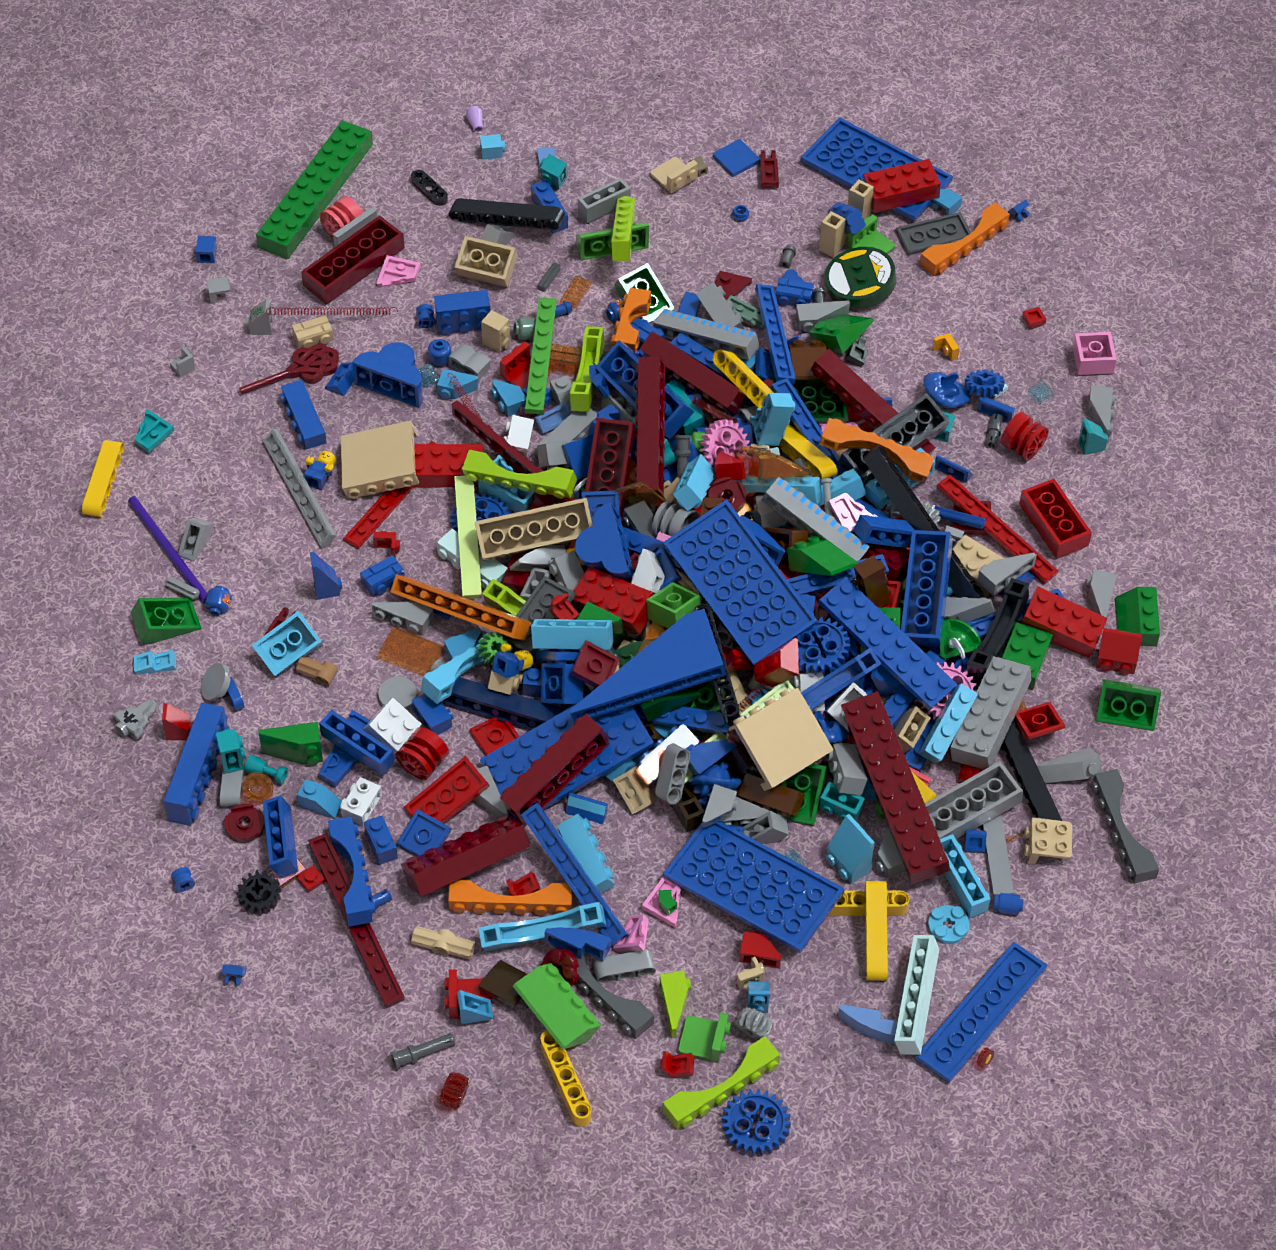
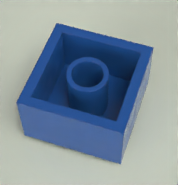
M542 663L541 702L577 704L583 700L584 681L570 674L574 664Z

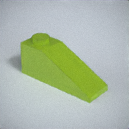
M684 970L660 974L659 985L672 1038L677 1036L688 998V990H691L690 978H686Z

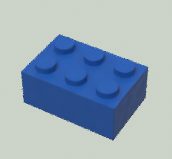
M488 290L434 296L438 334L449 335L455 332L482 331L481 321L491 311Z

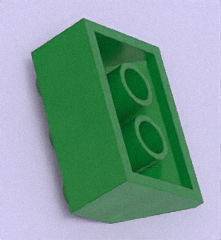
M1135 587L1116 596L1117 630L1141 634L1140 646L1157 647L1160 637L1157 587Z
M590 602L586 603L576 620H612L613 644L611 648L620 646L623 639L629 641L620 617Z
M1102 679L1096 721L1155 731L1161 689Z

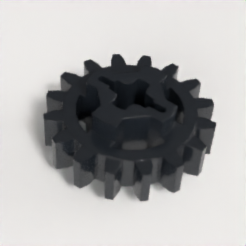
M256 870L253 876L251 873H248L249 878H242L243 885L237 886L239 892H236V895L239 898L240 905H243L245 911L250 909L252 914L256 910L263 914L264 909L270 912L271 905L277 906L275 900H281L278 893H281L282 889L279 886L278 879H275L273 874L268 876L265 870L262 874H259L258 870Z

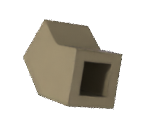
M701 156L692 159L698 163V177L708 173V166L704 163Z

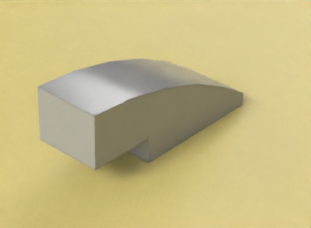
M550 545L535 549L511 565L510 570L530 572L533 568L546 570L550 565L548 561L566 554L565 545Z

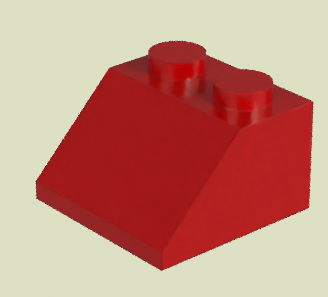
M1104 628L1098 649L1096 668H1101L1103 671H1118L1125 675L1134 674L1142 635Z
M793 638L758 661L754 667L755 681L773 688L798 675V639Z
M1051 702L1017 711L1014 717L1025 741L1066 728Z

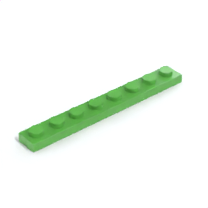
M539 297L525 405V413L544 414L557 299Z

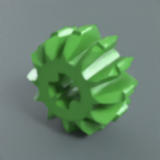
M496 632L486 633L483 635V638L479 639L480 646L477 647V650L481 651L478 657L484 656V663L490 661L491 665H493L495 653H501V645L508 643L507 639L502 640L503 634L497 636Z

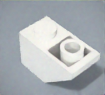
M643 549L638 557L636 571L632 576V584L657 593L660 591L659 589L663 584L665 575L655 553Z

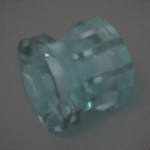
M426 364L419 369L421 379L426 387L438 383L440 375L431 364Z

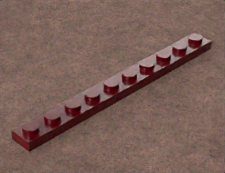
M458 400L452 403V415L522 474L543 472L540 467L532 464L528 457L519 453L515 446H511L506 442L503 436H499L490 425H486L478 415H474L465 404H461ZM546 494L556 504L577 500L573 497L560 499L554 495Z
M325 833L309 839L308 844L385 1008L404 1001L405 996L370 923L348 926L343 898L349 891L351 883L328 834Z

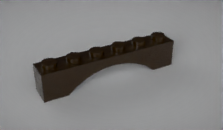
M651 721L644 723L643 725L654 744L660 740V736ZM654 746L647 751L651 753L655 749ZM684 785L679 802L670 805L685 831L688 832L700 826L705 811L697 798Z

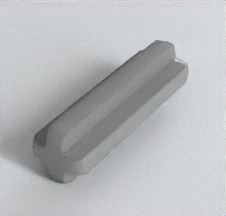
M174 577L167 579L166 586L192 600L199 597L200 592L198 589Z

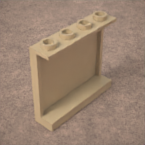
M411 420L341 436L342 489L347 498H358L419 484L415 471L414 437H417V430Z
M790 688L785 689L779 693L781 697L778 699L770 698L764 702L765 706L760 709L758 706L750 710L748 717L744 718V716L735 719L733 721L734 725L728 728L729 731L736 730L765 781L760 784L764 791L775 787L834 750L798 688L790 690Z

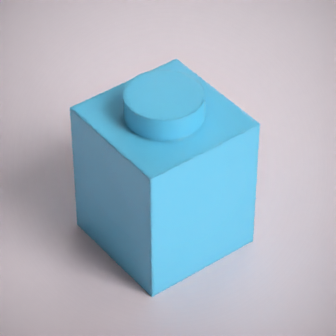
M500 134L480 136L482 160L503 158V151H506L505 141H501Z

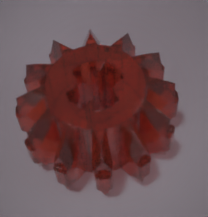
M450 1073L441 1090L440 1104L450 1109L456 1110L460 1108L469 1087V1078L460 1073Z

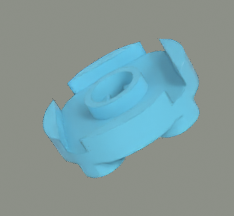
M944 905L934 908L929 917L928 929L930 934L934 935L943 944L959 943L969 931V919L964 913V909L960 906ZM946 921H950L954 925H952V927L949 929L947 925L943 924H945Z

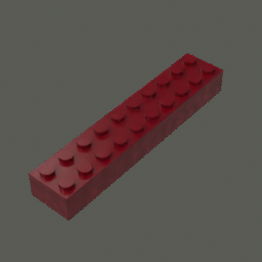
M878 691L841 704L842 716L911 884L949 872V860Z

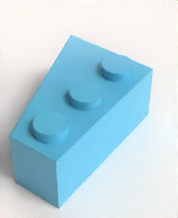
M769 393L761 403L762 408H757L755 411L756 415L750 417L758 445L779 446L781 439L784 438L785 429L790 423L792 412L795 411V402L792 400L790 393Z
M498 455L494 462L498 466L513 472V468L508 466L503 461V458ZM478 480L480 494L485 493L486 497L492 494L493 499L498 497L499 503L504 501L505 506H508L510 510L516 513L530 509L535 491L529 490L525 492L519 488H506L495 483L490 485Z

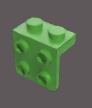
M873 214L864 219L866 226L855 234L848 233L847 246L850 249L855 247H874L887 254L895 249V244L877 231L878 218Z
M720 1012L718 1021L687 1016L679 1045V1053H692L696 1058L719 1062L721 1053H725L727 1041L724 1040L725 1034L729 1035L731 1029V1022H728V1014Z

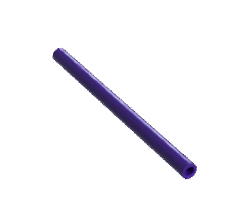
M136 496L130 497L128 503L188 584L199 590V598L205 604L206 590Z

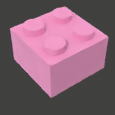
M1111 332L1076 333L1072 348L1078 375L1114 373L1117 359Z

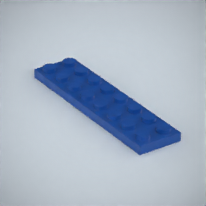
M847 577L819 600L818 603L841 626L843 625L844 629L865 649L872 648L881 664L929 711L958 685Z
M1013 942L921 1050V1055H916L915 1060L949 1084L1047 969V964Z

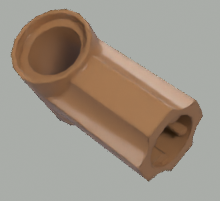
M303 656L298 661L296 671L313 678L317 684L322 683L325 687H328L337 674L338 668L331 662L324 661L321 663Z

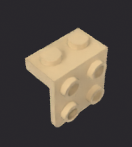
M673 157L651 170V176L672 194L698 178V163L692 160L685 165L679 158Z
M1041 818L1031 819L1029 826L1025 827L1024 838L1027 839V844L1024 847V856H1027V864H1036L1039 856L1070 859L1072 856V824L1067 821Z

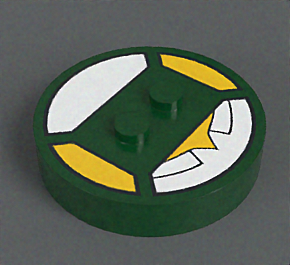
M855 247L843 251L831 260L825 271V282L828 294L834 302L849 300V308L862 309L877 305L889 297L896 286L897 276L894 262L887 253L874 247Z

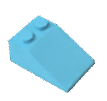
M297 611L255 642L252 647L273 675L277 676L297 663L301 657H306L315 651L323 643L302 614Z
M848 814L827 846L826 860L831 866H835L839 870V875L843 880L853 884L870 873L875 842L853 817Z

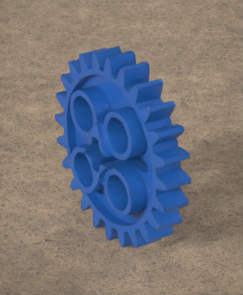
M475 493L476 521L511 514L509 507L505 506L504 501L499 503L498 497L493 499L492 494L489 497H485V493L479 497ZM452 508L450 524L452 529L458 532L457 508Z
M820 617L814 626L796 637L798 639L799 670L801 671L806 668V674L811 670H814V675L818 671H821L824 675L826 669L832 672L833 666L838 669L839 663L844 664V658L849 657L850 638L848 637V632L844 631L843 625L838 627L837 621L831 624L830 618L824 622L823 617ZM811 633H813V634L815 635V637H816V641H817L816 644H815V639H814V637L812 636ZM819 647L822 648V653L825 656V658L822 657Z
M749 1089L748 1095L741 1091L740 1098L734 1095L733 1102H727V1108L723 1110L725 1116H722V1123H724L722 1124V1131H726L725 1138H730L729 1144L733 1145L736 1143L737 1151L744 1148L745 1155L751 1150L753 1156H755L756 1151H759L764 1156V1150L766 1149L771 1154L773 1146L779 1149V1142L785 1143V1136H789L790 1130L788 1129L791 1127V1122H789L791 1115L787 1113L788 1107H781L783 1100L781 1099L776 1102V1094L769 1097L768 1090L761 1094L760 1089H757L756 1094H753L752 1090ZM762 1106L763 1109L760 1114V1120L756 1124L754 1135L752 1138H749L753 1128V1123L756 1121L759 1108ZM749 1107L754 1109V1111L748 1112L745 1109ZM771 1114L774 1118L769 1119L765 1115ZM739 1126H745V1127H747L748 1129H746V1130H740V1129H738V1127H739ZM766 1133L768 1136L761 1137L758 1134Z

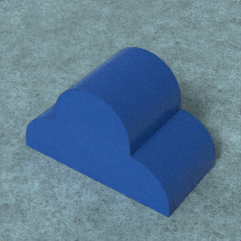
M401 342L385 345L379 353L365 352L354 359L352 364L355 385L414 407H421L423 403L421 373L416 368L415 353L409 345Z
M607 503L596 511L593 518V527H589L579 534L576 539L575 550L587 569L591 567L632 583L634 572L621 518L612 503Z

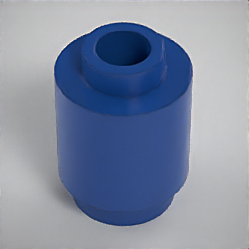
M995 894L994 910L999 911V913L1018 915V911H1023L1024 899H1020L1018 894Z

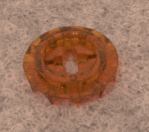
M250 773L242 783L243 793L247 795V799L253 800L254 803H263V801L270 799L273 794V783L263 773ZM255 784L257 787H263L259 792L258 790H252Z

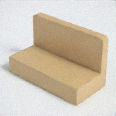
M637 766L613 779L632 815L656 801L650 787L635 772L639 769Z

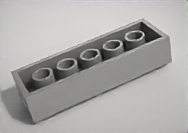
M993 656L976 692L978 695L951 745L952 761L983 770L992 766L1031 682L1030 666Z
M999 761L926 802L925 805L939 838L941 839L953 834L955 839H958L966 834V830H974L1022 802L1023 790L1002 762Z

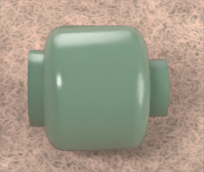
M520 317L513 325L514 336H517L520 341H533L536 319L533 317Z

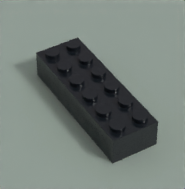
M926 393L875 429L873 433L881 438L891 439L902 446H910L916 451L943 432L950 420ZM849 448L841 454L838 462L846 471L854 469L860 476L865 488L869 480L875 479L863 460V456L871 450Z

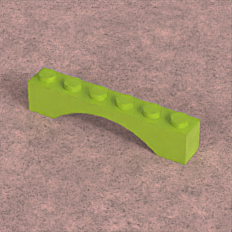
M623 196L617 200L611 241L612 261H630L632 227L636 221L635 198Z
M586 326L579 372L576 380L572 382L570 391L571 411L589 412L595 385L590 378L589 366L593 364L598 365L605 345L604 327Z
M473 450L468 451L462 467L466 478L471 481H484L490 485L495 483L506 488H519L525 492L529 490L535 491L541 495L550 494L560 499L564 497L571 498L577 481L574 470L560 467L532 474L508 471L492 461L487 453Z
M494 579L491 580L482 593L487 604L514 616L518 614L526 602L510 588ZM569 649V651H578L577 649Z
M764 1036L748 1047L741 1066L726 1081L701 1091H679L663 1102L662 1111L677 1130L681 1127L687 1128L693 1123V1119L699 1115L701 1117L707 1115L713 1106L725 1103L728 1096L733 1093L739 1094L748 1083H756L761 1079L762 1074L767 1071H774L779 1066L780 1053Z

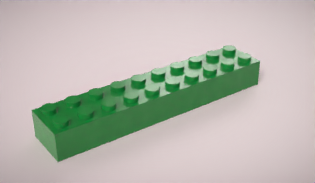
M343 120L339 123L257 232L258 248L286 259L290 258L319 219L320 212L327 208L373 146L372 131Z

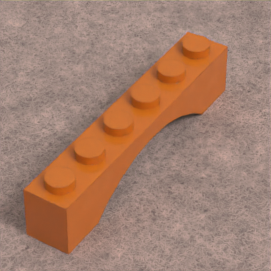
M994 202L983 210L980 223L973 232L963 239L952 243L932 245L921 253L919 264L933 276L939 272L943 273L949 265L956 264L962 256L969 255L972 249L980 247L985 240L993 238L998 231L1006 229L1009 224L1010 214Z
M829 418L819 443L835 451L847 448L872 450L879 445L907 478L925 484L934 461V457H931L928 453L915 451L910 446H902L891 439L881 438L873 432H866L857 426L847 425L839 419Z
M456 880L450 883L449 910H453L456 913L474 911L478 914L484 912H494L496 914L514 912L517 915L535 913L539 916L558 914L572 909V889L568 883H551L534 893L507 896L486 891L471 880Z

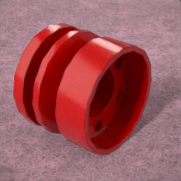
M1019 412L1006 426L1000 442L1010 450L1016 449L1017 455L1022 456L1025 460H1031L1044 445L1049 429L1046 426H1042L1040 422L1033 423L1032 417L1024 412Z
M417 727L408 738V742H405L397 751L396 759L405 771L421 780H427L437 769V765H440L449 754V749L436 733L424 727Z

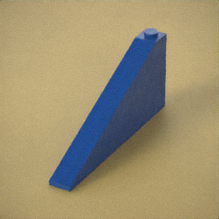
M705 609L696 610L684 615L570 709L574 723L585 714L594 718L726 676Z

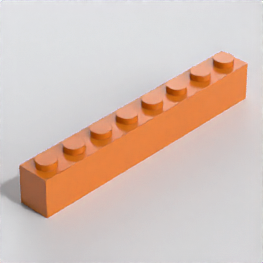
M396 574L390 591L393 594L516 639L525 640L531 624L530 621L407 576Z

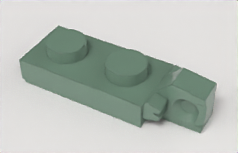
M730 295L728 299H730L735 307L732 309L735 314L739 313L744 323L764 330L760 310Z

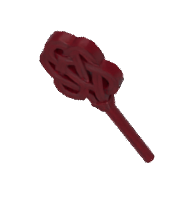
M317 344L310 348H299L293 352V364H290L285 371L239 388L241 394L287 377L297 378L301 376L304 382L316 384L324 376H329L336 372L338 369L339 352L334 348L327 347L325 344Z

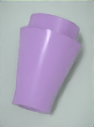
M478 106L469 107L466 111V117L473 131H482V110Z

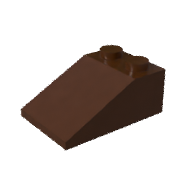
M796 340L793 343H788L796 380L819 379L810 369L815 360L827 351L825 343L821 340H812L805 343L804 341Z
M762 527L785 550L778 568L790 569L787 548L794 546L796 542L808 541V530Z

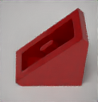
M724 452L718 453L715 461L716 480L723 477H730L732 480L746 479L744 461Z

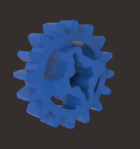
M986 369L982 371L977 370L976 373L971 371L970 374L966 375L965 387L966 390H970L971 394L976 393V396L981 394L983 397L987 395L992 397L993 394L998 395L999 392H1003L1005 380L1003 376H999V372L993 373V370L990 372Z

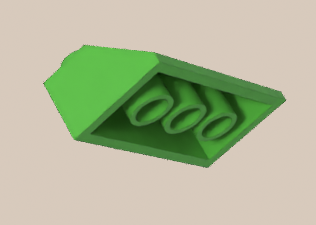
M634 223L632 227L631 251L649 248V223ZM613 228L576 234V247L580 260L612 255L611 241Z
M552 963L538 966L513 985L514 989L562 1049L586 1043L601 1026L596 1020L595 1015L588 1010L583 1000L576 995L570 984L564 980Z

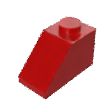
M163 703L162 723L166 740H187L194 723L191 722L190 714L168 703Z
M744 931L739 962L751 964V958L756 957L758 963L761 962L763 966L780 969L781 955L767 937L755 931Z

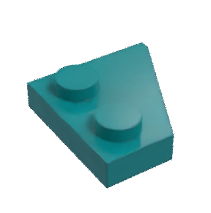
M147 409L144 421L141 422L139 427L140 431L136 435L135 443L150 453L174 432V426Z

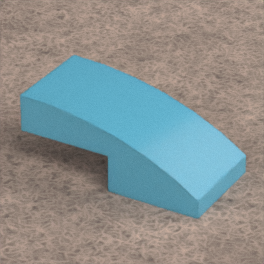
M173 650L156 655L149 651L133 656L134 672L136 674L177 669L176 654Z

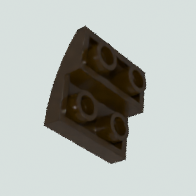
M500 960L479 984V990L515 1008L522 997L514 989L513 985L526 976L527 973Z

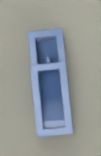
M840 1004L838 1017L847 1025L873 1039L896 1045L894 1040L898 1021L882 1019L881 1011Z

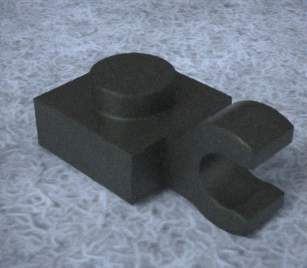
M860 335L859 340L856 339L852 343L846 359L860 367L865 364L868 349L864 348L867 341L865 336Z

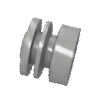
M665 501L657 509L652 523L653 536L657 538L659 532L673 536L700 517V513L694 509L687 511L679 504Z

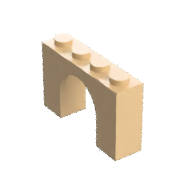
M858 180L849 190L848 205L860 209L862 213L861 218L865 219L871 214L874 187ZM830 212L821 222L819 251L834 258L847 243L848 232H845V218Z

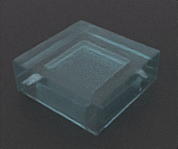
M1043 380L1028 390V393L1039 404L1054 396V391Z

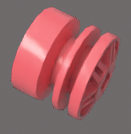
M343 196L333 206L331 205L320 212V222L326 233L333 238V234L357 218L363 211L352 198Z

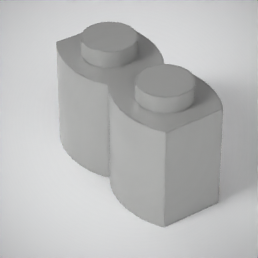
M461 343L448 356V365L458 372L478 376L479 380L490 369V359L487 355L476 352L472 346Z

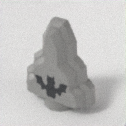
M154 700L142 702L137 707H128L125 710H118L112 714L111 717L117 723L114 725L116 731L123 738L130 735L138 740L145 733L144 729L149 725L148 719L154 714L158 706Z

